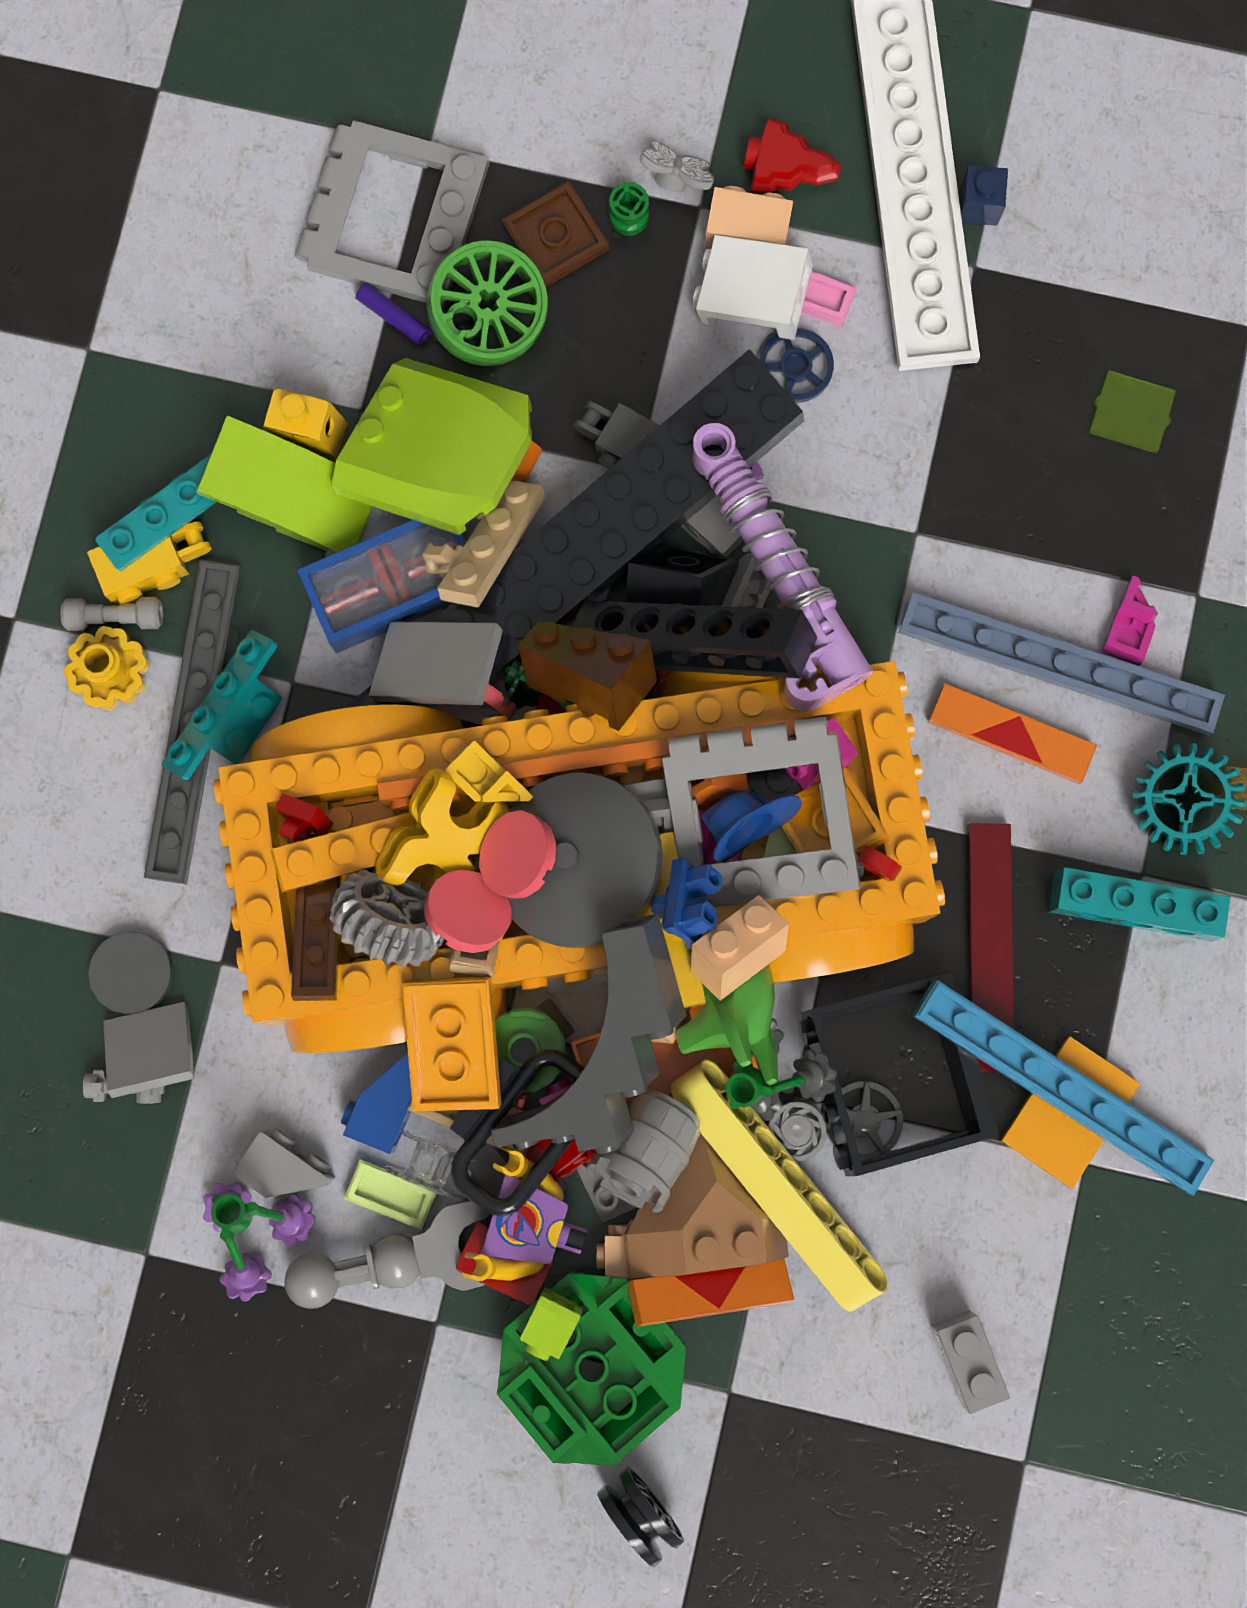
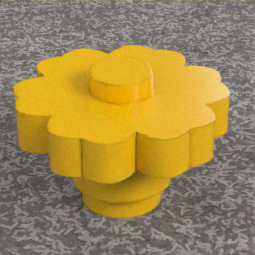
M102 626L97 630L95 637L91 634L83 633L77 638L76 643L69 647L68 655L73 662L64 668V676L68 680L70 691L76 695L83 696L84 702L88 706L111 711L116 708L119 700L123 703L131 704L136 700L138 694L145 690L146 682L141 675L145 674L150 668L146 651L140 643L131 641L130 636L124 630Z

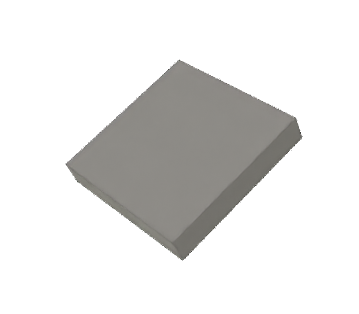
M185 1001L103 1021L107 1091L111 1098L195 1079L189 1009Z

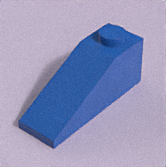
M408 1052L363 1091L356 1102L349 1101L341 1119V1124L346 1126L343 1136L388 1154L395 1153L411 1113L407 1110L412 1100Z

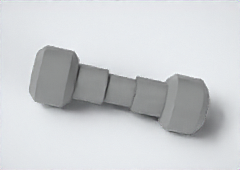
M140 597L136 603L119 604V606L88 604L83 598H66L61 604L60 610L62 625L68 631H84L89 624H105L106 622L137 624L141 629H158L163 624L164 617L162 602L157 597Z

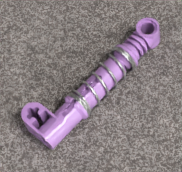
M720 423L703 425L697 430L693 439L692 461L695 469L704 475L707 480H710V486L712 489H715L716 496L720 498L722 504L720 512L725 523L734 525L731 528V532H739L746 543L742 551H750L758 563L754 571H763L769 581L766 590L773 589L781 601L777 609L794 608L803 610L817 635L812 653L808 658L800 679H803L806 683L813 682L817 672L815 665L819 664L832 686L828 688L822 677L815 682L813 692H810L807 687L799 689L800 679L786 678L784 684V696L791 707L799 711L814 710L861 684L873 674V670L835 609L837 601L834 598V594L831 593V589L821 586L818 582L819 569L809 567L806 562L807 550L796 546L794 542L795 530L785 528L782 523L785 515L784 512L778 509L767 510L771 504L773 494L764 483H759L755 478H752L751 470L747 469L746 462L742 460L743 458L735 446L736 440L733 432L727 426ZM709 445H717L725 452L719 456H709L703 449Z

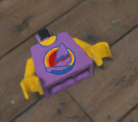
M502 1146L501 1149L508 1152L510 1158L505 1166L493 1163L494 1169L505 1174L498 1198H506L512 1194L534 1165V1162L523 1157L519 1151L508 1146ZM549 1173L527 1203L517 1212L507 1216H492L481 1254L468 1252L464 1256L465 1258L475 1259L476 1268L471 1274L462 1273L463 1278L475 1281H484L485 1279L512 1281L538 1273L543 1268L544 1263L551 1264L556 1247L581 1254L588 1229L564 1222L568 1204L563 1202V1189Z

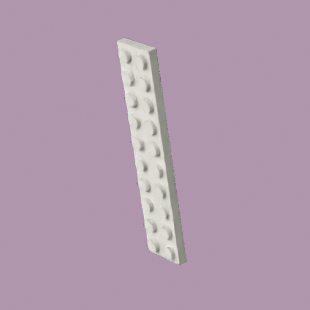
M851 0L898 371L978 363L980 352L932 0Z

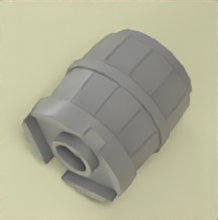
M647 1089L644 1093L633 1096L627 1103L634 1130L621 1142L619 1149L604 1154H597L595 1152L587 1165V1171L592 1177L597 1170L603 1176L600 1185L619 1199L640 1209L643 1208L646 1202L656 1204L652 1212L658 1213L663 1210L669 1200L671 1187L680 1173L689 1164V1157L700 1136V1121L691 1110L674 1098L664 1093Z

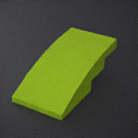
M227 416L197 490L198 495L237 509L238 514L276 528V532L333 554L359 543L372 509L370 505L335 494L331 484L336 463L230 416Z

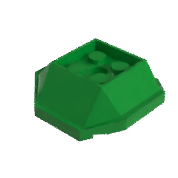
M570 1271L549 1289L583 1306L581 1317L559 1359L551 1355L548 1361L537 1358L525 1350L527 1343L519 1340L539 1298L503 1329L497 1395L552 1463L616 1465L681 1408L686 1345L667 1322L636 1327L627 1284L632 1281L629 1278ZM589 1355L599 1357L604 1363V1371L596 1377L586 1376L580 1368V1362L583 1358Z

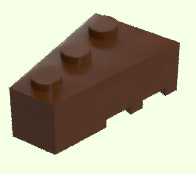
M538 621L518 644L527 686L561 703L569 700L580 706L581 713L589 717L597 714L607 719L609 727L617 731L622 728L657 682L651 643L648 639L631 637L627 634L596 631L591 628L566 626L551 621Z

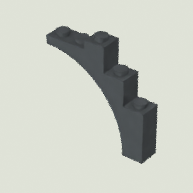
M658 914L618 921L602 933L609 979L608 1003L604 1025L592 1057L577 1081L565 1093L529 1111L508 1115L492 1129L491 1132L496 1147L513 1144L514 1149H524L535 1145L539 1140L551 1138L552 1143H562L575 1138L578 1151L595 1149L597 1154H604L619 1149L621 1142L634 1130L625 1097H633L647 1091V1086L660 1074L651 1040L674 1033L673 1028L686 1017Z

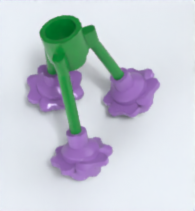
M235 1182L230 1185L216 1183L213 1186L214 1194L208 1193L203 1197L206 1207L203 1219L206 1222H213L214 1230L221 1232L220 1238L226 1243L233 1261L225 1263L226 1273L222 1274L219 1278L220 1283L226 1287L227 1296L230 1299L239 1296L242 1301L246 1302L255 1294L263 1293L267 1290L265 1281L271 1278L272 1272L265 1266L263 1256L257 1255L252 1258L251 1254L247 1252L241 1255L234 1239L235 1234L244 1232L249 1227L252 1216L258 1215L269 1219V1225L274 1227L272 1231L273 1239L282 1240L287 1246L293 1247L296 1245L297 1240L303 1242L308 1239L309 1229L316 1222L315 1215L310 1213L313 1205L310 1201H302L298 1195L292 1194L288 1197V1200L280 1199L277 1201L276 1210L259 1206L256 1202H251L252 1195L249 1192H242L240 1183Z

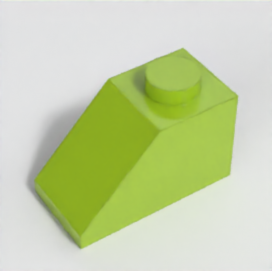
M544 1287L519 1339L527 1343L525 1350L545 1361L549 1360L550 1355L559 1359L581 1317L583 1306Z

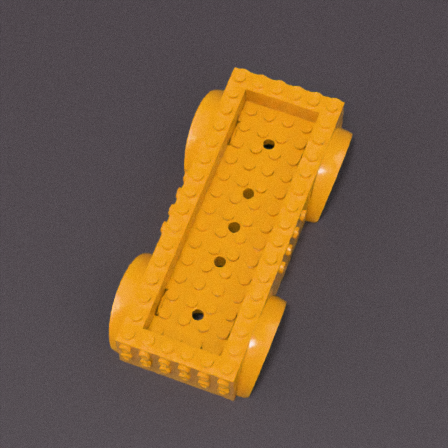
M895 661L871 664L870 667L873 670V674L861 684L814 710L799 711L791 707L785 699L784 684L786 678L674 671L657 684L653 692V699L642 700L619 731L609 727L608 720L597 714L589 717L581 713L580 706L577 704L567 706L565 708L566 713L549 715V710H534L524 713V719L507 722L506 716L490 717L482 720V726L464 728L461 721L455 716L433 708L412 705H368L336 709L305 716L270 730L253 744L250 762L218 767L220 779L214 780L216 802L218 805L223 804L225 821L219 823L221 842L224 847L229 846L231 863L225 864V876L229 889H235L237 904L231 906V920L234 930L241 933L242 947L236 950L237 964L240 973H246L248 990L242 991L245 1015L252 1016V1022L268 1026L284 1025L291 1051L296 1053H326L407 1042L402 983L405 980L481 977L450 972L453 948L446 945L447 940L445 939L430 961H422L419 966L408 963L403 968L395 962H391L386 966L380 959L374 958L370 960L369 955L363 952L355 953V946L341 942L342 935L339 934L337 1001H293L291 986L296 889L282 892L270 852L273 848L288 845V839L278 835L282 823L286 820L275 809L282 793L319 807L333 822L329 833L405 814L409 810L392 811L391 806H384L379 801L377 783L425 776L429 770L434 768L444 770L472 740L477 742L498 764L801 716L804 719L826 716L827 721L835 718L858 751L857 755L848 765L847 770L889 837V841L874 849L896 861L902 866V869L895 881L891 882L864 868V875L860 877V889L765 900L789 923L786 951L768 965L774 982H782L857 970L894 961L914 952L913 924L924 923L939 915V906L945 905V895L941 880H934L932 864L937 863V850L934 839H927L924 822L930 821V812L926 796H919L917 780H922V766L919 755H912L909 739L915 738V728L911 713L905 714L902 697H907V683L904 672H897ZM819 664L815 665L817 672L814 681L806 683L803 679H800L798 688L807 687L810 692H813L815 682L821 677L828 688L832 685ZM644 765L628 768V774L608 779L623 786L664 779L665 774L664 769L646 771ZM603 772L593 773L595 775L603 776ZM753 772L746 773V777H748ZM460 794L459 801L451 803L449 809L450 816L458 817L468 813L476 802L467 794ZM505 801L508 811L511 810L517 801ZM698 805V809L702 811H707L711 808ZM769 834L747 846L743 850L741 860L763 858ZM480 854L468 855V859L471 862V864L473 861V856H480ZM425 864L417 867L409 875L408 880L415 884L422 883L423 889L429 891V886L435 872V865ZM348 875L342 876V881H345ZM747 903L715 906L718 915L717 925ZM511 918V924L501 939L494 976L491 978L495 1020L506 1013V989L522 987V990L546 987L548 982L565 980V983L590 980L592 975L605 973L608 975L604 944L588 948H566L549 944L526 933Z

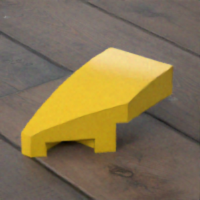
M474 740L444 769V771L452 776L455 784L474 802L530 801L534 797Z

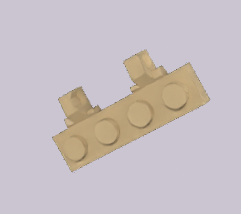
M511 480L496 508L486 516L480 513L475 517L478 520V525L464 547L458 545L453 550L447 544L440 547L429 543L422 555L426 563L427 572L439 574L443 578L438 586L441 600L473 607L480 606L545 499L543 485Z

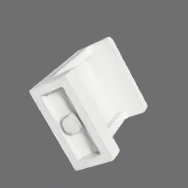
M715 235L712 248H707L704 253L702 269L705 276L702 286L698 285L696 287L693 297V308L697 311L701 323L710 325L712 318L772 327L776 328L779 338L795 340L813 267L808 248Z

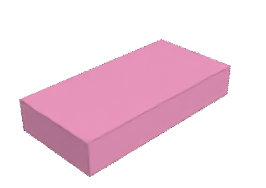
M811 271L801 313L842 327L857 287Z

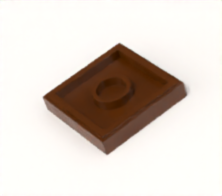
M569 180L501 219L502 226L513 244L535 264L546 287L610 250V244Z

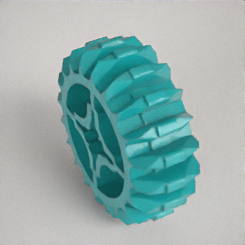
M1196 743L1190 744L1189 756H1182L1180 745L1176 744L1173 745L1175 758L1168 760L1166 754L1160 750L1157 752V756L1162 765L1157 768L1150 761L1144 763L1146 770L1152 774L1150 778L1143 775H1136L1135 781L1140 785L1146 786L1145 791L1135 790L1131 792L1133 799L1144 800V805L1135 806L1132 808V812L1134 815L1146 813L1148 818L1138 824L1140 830H1146L1152 825L1156 828L1149 836V840L1152 843L1158 841L1162 835L1166 836L1167 839L1164 842L1163 849L1167 852L1172 849L1174 841L1181 842L1179 848L1181 855H1187L1188 843H1195L1197 853L1199 855L1204 854L1205 848L1202 841L1209 839L1212 846L1217 849L1221 844L1215 834L1221 831L1226 837L1232 838L1234 832L1226 826L1228 820L1235 824H1241L1243 821L1240 815L1232 813V809L1246 808L1247 801L1234 799L1233 794L1244 792L1246 786L1244 783L1231 785L1230 780L1236 778L1240 772L1238 768H1233L1226 773L1223 772L1222 769L1229 761L1227 756L1223 755L1216 763L1210 761L1214 754L1212 747H1207L1202 758L1197 757L1198 748ZM1185 767L1184 778L1179 787L1172 790H1155L1159 781L1167 773L1176 768ZM1198 767L1207 770L1218 779L1225 796L1206 793L1197 785ZM1189 779H1192V789L1196 790L1194 795L1200 794L1201 800H1208L1210 802L1200 801V803H1193L1192 809L1189 810V818L1186 821V812L1182 809L1183 803L1177 804L1176 799L1167 797L1177 798V796H1184L1186 789H1188ZM1153 803L1173 806L1179 811V832L1168 828L1159 820ZM1213 808L1223 809L1220 817L1214 824L1205 830L1192 833L1193 821L1199 811Z

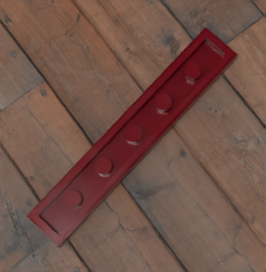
M970 823L968 824L970 1002L1014 1029L1011 824ZM977 1058L981 1072L1000 1073Z

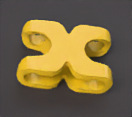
M434 768L429 770L409 801V812L417 824L415 826H400L392 831L376 862L375 868L378 879L387 884L397 886L403 884L417 867L433 864L435 865V872L429 886L430 891L436 879L448 872L458 870L475 872V868L469 861L468 855L480 854V848L487 831L497 819L509 812L506 802H476L468 813L458 817L450 816L449 809L456 792L455 782L452 776L442 769Z

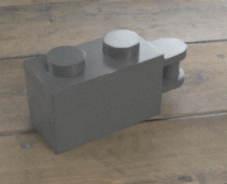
M592 401L586 402L584 405L586 412L581 420L576 419L573 427L579 433L595 441L596 456L599 457L598 461L607 469H610L660 426L621 403L618 404L614 413ZM599 420L607 423L603 431L595 428Z

